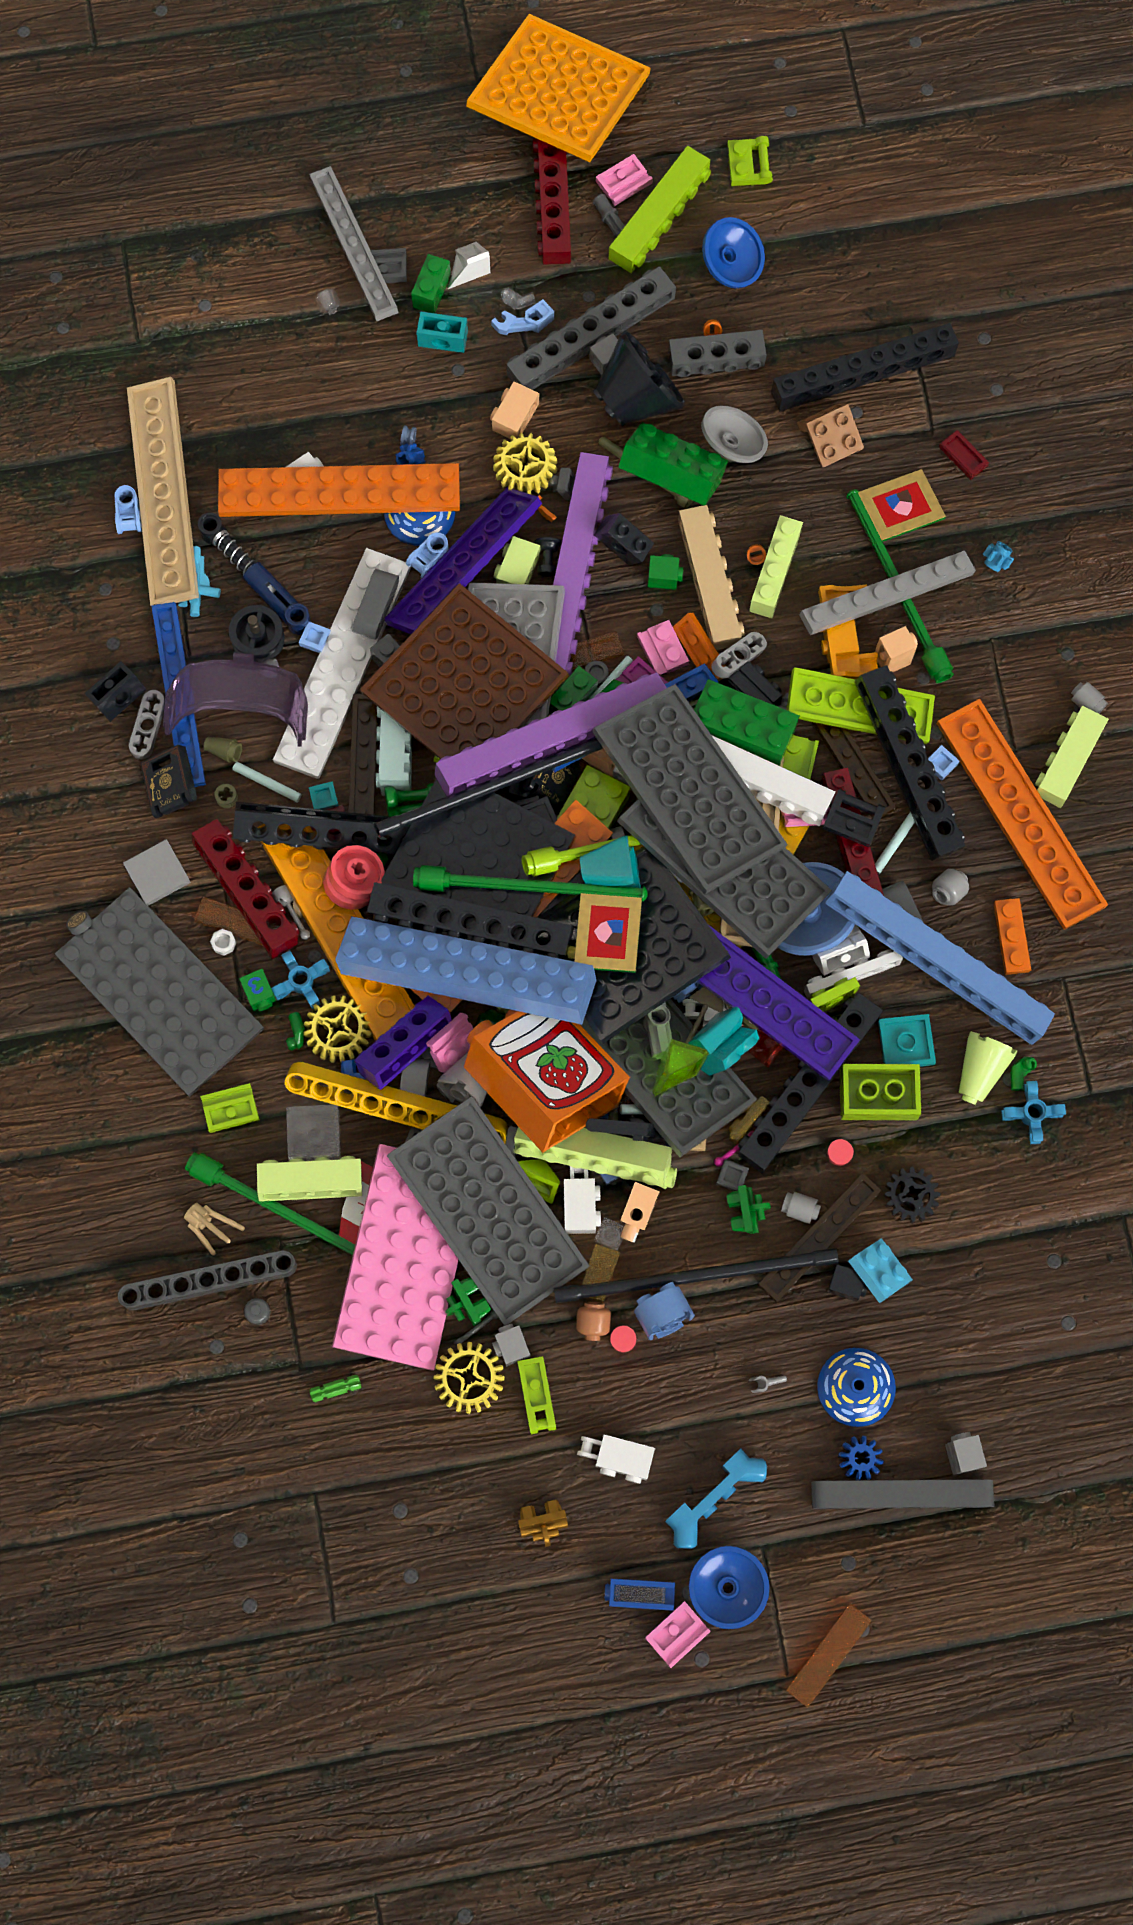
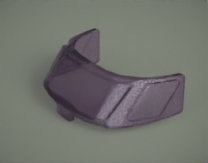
M234 653L233 660H208L190 663L179 671L166 692L163 719L165 735H170L175 726L185 716L201 710L227 709L259 712L276 716L290 725L297 740V747H302V740L306 741L308 702L302 682L294 672H289L274 665L254 662V654Z

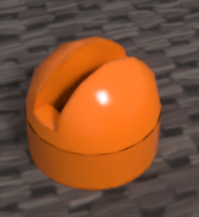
M714 319L708 320L703 326L704 335L722 334L721 324ZM711 324H714V334H710Z
M752 545L747 550V559L751 564L759 565L765 561L766 551L761 545ZM762 550L761 554L750 555V553Z

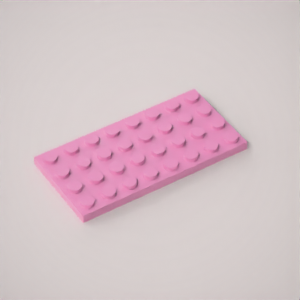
M379 1144L332 1347L433 1371L446 1319L445 1311L449 1305L446 1299L451 1296L453 1287L451 1282L455 1278L458 1258L386 1156L396 1148Z

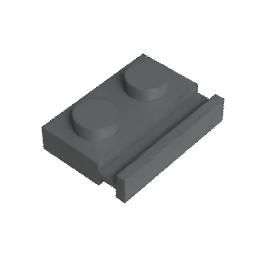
M406 248L370 250L385 283L407 282Z

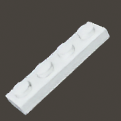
M889 949L877 955L878 958L869 961L868 958L859 960L852 968H838L828 977H814L808 981L804 989L807 999H811V995L823 988L828 991L835 987L833 985L835 982L845 977L848 980L856 977L857 981L888 970L900 965L903 957Z

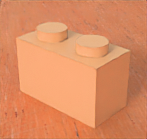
M513 382L510 389L506 388L501 397L502 403L499 408H494L490 420L492 421V431L509 439L511 435L518 439L519 434L524 432L539 405V393Z
M906 626L879 638L875 652H878L877 663L880 668L888 665L889 670L895 672L911 664L918 643L915 635L912 632L909 633Z

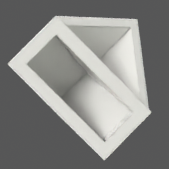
M474 242L455 250L456 257L448 289L490 273L489 252L479 243Z

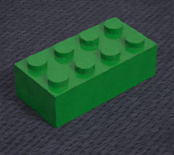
M642 422L625 444L618 468L705 506L720 485L728 460L722 458L717 453L706 451L694 443H688L679 439L674 434H668L656 429L651 424Z
M709 679L694 709L712 736L778 766L782 762L800 716Z

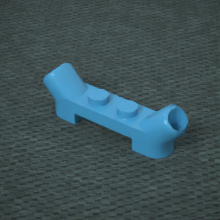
M739 1449L722 1466L728 1476L693 1510L686 1503H683L665 1521L674 1530V1546L676 1548L694 1549L697 1546L698 1519L702 1515L707 1519L717 1509L714 1504L721 1497L724 1500L728 1499L736 1491L733 1485L737 1481L763 1482L767 1474L766 1461L763 1458H749L742 1449Z

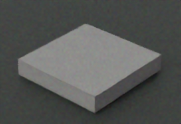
M167 839L123 862L147 906L191 883Z

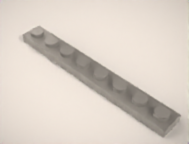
M331 166L309 174L376 321L397 314V306Z
M962 551L802 610L799 616L809 634L813 635L972 576L976 570L966 552Z

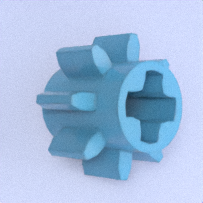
M999 541L996 545L991 543L983 553L987 557L984 563L997 572L1001 568L1006 570L1014 560L1010 556L1013 550Z

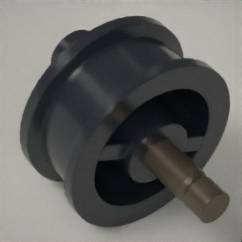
M262 605L247 606L239 610L230 622L229 637L235 653L242 660L252 664H261L264 660L276 658L282 651L285 634L279 616L272 609Z

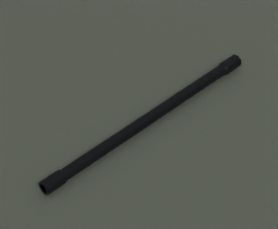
M597 738L401 815H395L374 823L375 831L378 837L381 838L405 826L604 748Z
M832 1248L806 1254L594 1284L554 1288L556 1303L576 1301L581 1298L659 1288L671 1282L674 1285L807 1266L837 1264L839 1260L837 1249Z

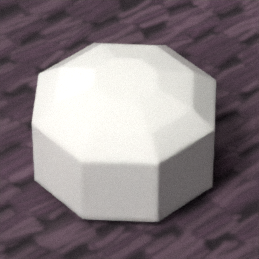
M224 929L214 932L210 941L214 951L221 955L233 952L236 945L232 932Z

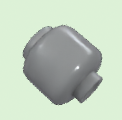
M955 869L945 870L932 883L933 897L942 905H955L969 891L967 876Z

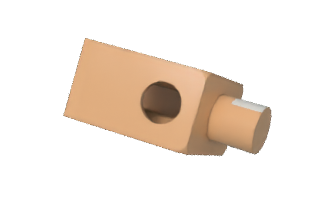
M637 1182L634 1183L620 1220L625 1222L621 1238L635 1243L639 1230H646L660 1191ZM636 1208L642 1211L639 1221L632 1218Z

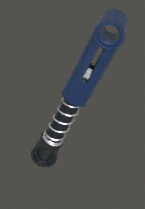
M211 512L203 514L198 520V528L203 541L217 546L219 551H224V556L229 557L230 562L237 565V570L243 571V579L287 624L290 632L302 635L307 624L311 622L306 606L299 604L260 562L254 563L255 560H251L248 557V553H244L241 550L242 546L238 547L235 544L236 540H232L229 537L227 529L223 526L217 514ZM210 526H216L213 531L206 530ZM297 616L303 617V620L300 622L292 621Z

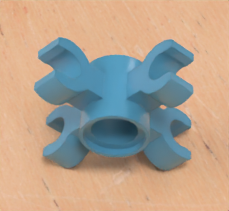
M290 950L282 954V959L290 971L288 975L289 980L271 988L276 999L281 1000L289 993L295 991L305 996L312 1009L315 1004L321 1005L312 987L314 979L330 972L325 959L318 961L310 968L298 965ZM305 975L307 976V981L301 985L294 982L296 977Z
M1027 1081L1024 1084L1026 1104L1023 1107H1005L1001 1111L1002 1121L1021 1119L1024 1124L1029 1126L1030 1144H1041V1141H1043L1041 1121L1044 1118H1062L1063 1115H1066L1065 1104L1046 1106L1043 1101L1038 1099L1037 1081ZM1028 1108H1036L1039 1111V1118L1031 1117L1028 1113Z

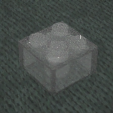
M332 1104L286 1107L289 1160L303 1159L304 1161H314L320 1157L340 1160L341 1129L339 1106Z

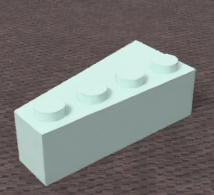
M377 706V718H381V726H377V741H380V750H376V763L379 764V773H376V788L381 789L382 796H385L384 787L392 786L400 791H411L412 735Z

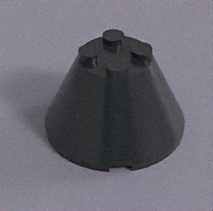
M626 330L621 333L598 385L593 390L600 401L604 400L606 403L604 408L612 418L615 417L624 426L632 422L682 409L686 405L677 387L658 363L654 365L649 360L650 358L647 355L649 352Z

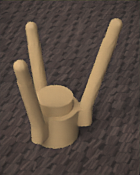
M195 1203L186 1212L184 1219L189 1222L188 1228L197 1235L211 1255H215L216 1252L199 1228L202 1230L207 1227L226 1243H230L231 1240L210 1223L212 1219L210 1216L241 1231L245 1230L243 1225L213 1211L207 1205L202 1207L199 1203Z

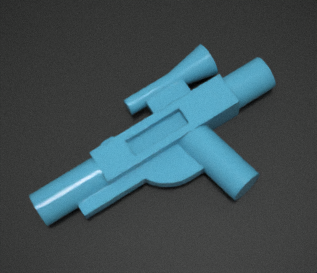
M193 546L199 598L189 600L190 616L198 617L200 616L201 595L219 598L221 589L210 587L209 578L204 574V556H201V548ZM187 601L179 602L178 606L187 607Z

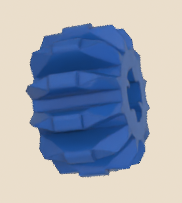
M855 1436L852 1437V1446L846 1442L842 1444V1447L848 1453H838V1457L846 1459L845 1462L839 1464L840 1468L846 1466L850 1468L845 1473L847 1477L855 1472V1481H860L862 1473L866 1480H870L871 1474L869 1470L877 1475L880 1471L874 1464H883L882 1459L875 1458L876 1455L882 1453V1449L873 1451L872 1448L876 1445V1441L872 1440L866 1445V1436L861 1437L860 1444ZM863 1452L866 1455L864 1460H867L866 1464H857L855 1462L857 1459L855 1454L859 1455Z

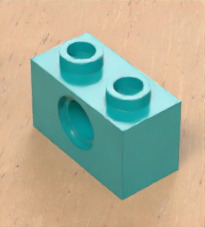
M420 312L417 328L418 347L465 352L468 335L467 318Z

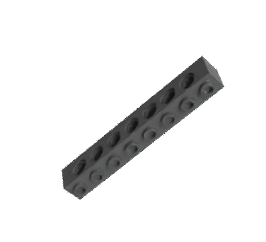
M660 266L654 270H648L639 280L626 284L623 290L617 294L609 295L603 303L596 307H590L578 319H571L565 327L559 331L551 332L542 342L532 344L520 356L512 357L506 364L508 378L512 383H519L531 390L537 388L588 355L590 347L601 337H607L612 333L615 336L621 334L674 300L676 286ZM649 291L651 294H644L642 292ZM629 303L632 304V306L627 307L624 306V304ZM610 315V316H613L614 318L607 319V318H605V316ZM586 328H593L595 330L587 331ZM568 340H574V341H576V342H574V343H568V342H566V341H568ZM554 352L556 355L550 356L547 353ZM535 364L537 367L530 368L528 365Z

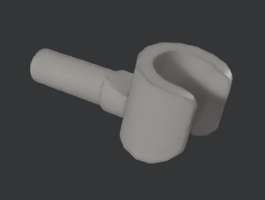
M785 1375L774 1378H766L764 1376L752 1377L749 1381L756 1380L758 1388L751 1390V1392H764L768 1386L786 1382L787 1378Z

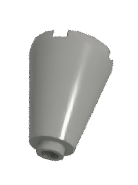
M467 1052L440 1076L437 1081V1088L452 1103L454 1100L462 1103L472 1096L479 1107H481L487 1092L464 1068Z

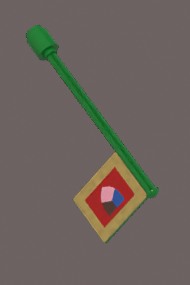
M922 469L860 492L857 489L850 490L846 495L888 578L899 574L883 542L946 518ZM911 598L902 601L901 604L925 650L921 660L930 678L935 680L937 684L947 681L954 674L952 672L953 667L943 647L937 648L936 645L934 646Z
M421 865V867H415L413 887L423 891L444 892L445 887H450L451 885L581 895L574 962L593 965L594 970L636 973L642 901L646 900L648 894L644 886L643 888L455 875L447 872L446 867Z

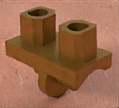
M558 1500L545 1503L546 1514L536 1516L534 1506H526L520 1509L521 1520H518L522 1538L532 1535L534 1542L544 1540L545 1547L551 1546L549 1538L559 1536L558 1529L568 1527L565 1510H562Z

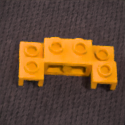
M867 584L857 586H820L818 591L820 603L867 587ZM854 619L821 631L824 635V640L821 641L822 654L827 655L831 675L857 679L864 673L878 669V652L858 654L859 645Z

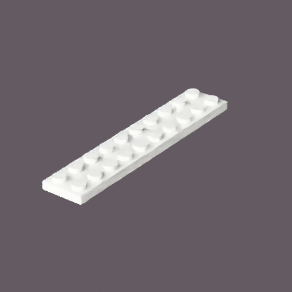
M368 548L365 549L332 624L329 637L316 660L275 753L274 763L316 779L320 778L353 703V694L357 693L372 659L370 648L380 640L387 625L384 621L377 639L352 632L353 623L375 569L398 575L399 583L387 613L388 615L393 610L411 570V567H408L406 562Z

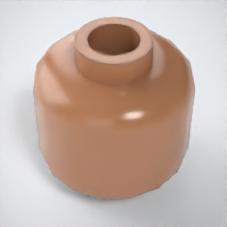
M584 1302V1306L577 1310V1331L585 1335V1340L599 1341L600 1336L607 1335L610 1332L611 1311L605 1307V1303Z

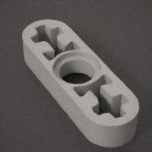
M751 632L717 656L711 665L713 673L720 678L730 677L746 662H751L763 652L767 646L765 637L758 632ZM755 643L756 645L750 650L748 646ZM734 651L741 652L744 659L737 658ZM727 661H729L730 664H729L728 667H727V666H725V667L722 666V665H724Z
M150 690L144 694L130 738L129 749L132 755L139 760L146 759L152 754L166 707L164 696L157 690ZM154 698H157L159 704L154 705V714L150 713L151 705L149 701H153ZM146 719L154 721V726L150 730H143L141 728V723ZM142 735L145 737L144 745L146 749H141V752H138L135 746L141 745Z

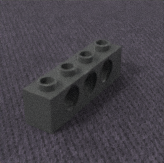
M763 330L669 340L668 353L672 376L687 377L691 374L699 373L709 375L717 371L734 372L737 369L745 368L755 370L765 366L766 348ZM737 351H743V352H745V354H742V355H741V354H738V353H736V352H737ZM718 353V354H721L722 356H721V357H715L713 354ZM690 356H697L699 359L694 360Z

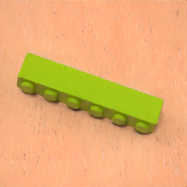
M689 146L684 149L610 245V261L631 274L636 267L640 268L646 259V254L649 250L653 251L656 248L662 233L666 234L669 231L675 216L679 217L682 214L688 199L692 200L695 197L701 182L705 183L711 174L709 158Z

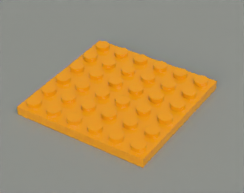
M528 14L469 96L466 107L591 162L648 78L651 68Z

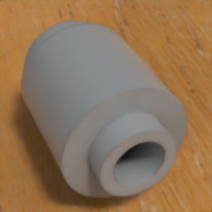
M1080 682L1071 692L1074 695L1071 700L1078 707L1084 706L1098 714L1108 704L1104 700L1105 696L1089 682L1085 684Z
M787 1192L781 1212L787 1213L788 1217L810 1224L812 1219L817 1220L821 1206L817 1205L818 1199L794 1192V1194Z

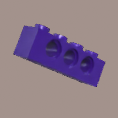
M429 995L421 1002H418L403 1018H400L385 1034H382L376 1042L361 1052L355 1059L360 1075L379 1090H382L429 1047L426 1043L452 1021L449 1010Z

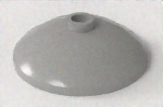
M715 406L709 409L702 419L701 427L706 441L718 454L726 459L739 463H752L761 459L768 447L767 436L759 423L747 413L730 406Z

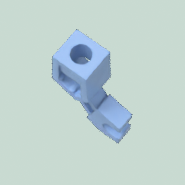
M542 299L525 311V317L516 318V316L509 312L503 311L502 318L505 322L500 323L494 318L491 320V325L499 334L503 335L522 331L539 333L554 320V310ZM537 316L539 320L535 321L532 318Z

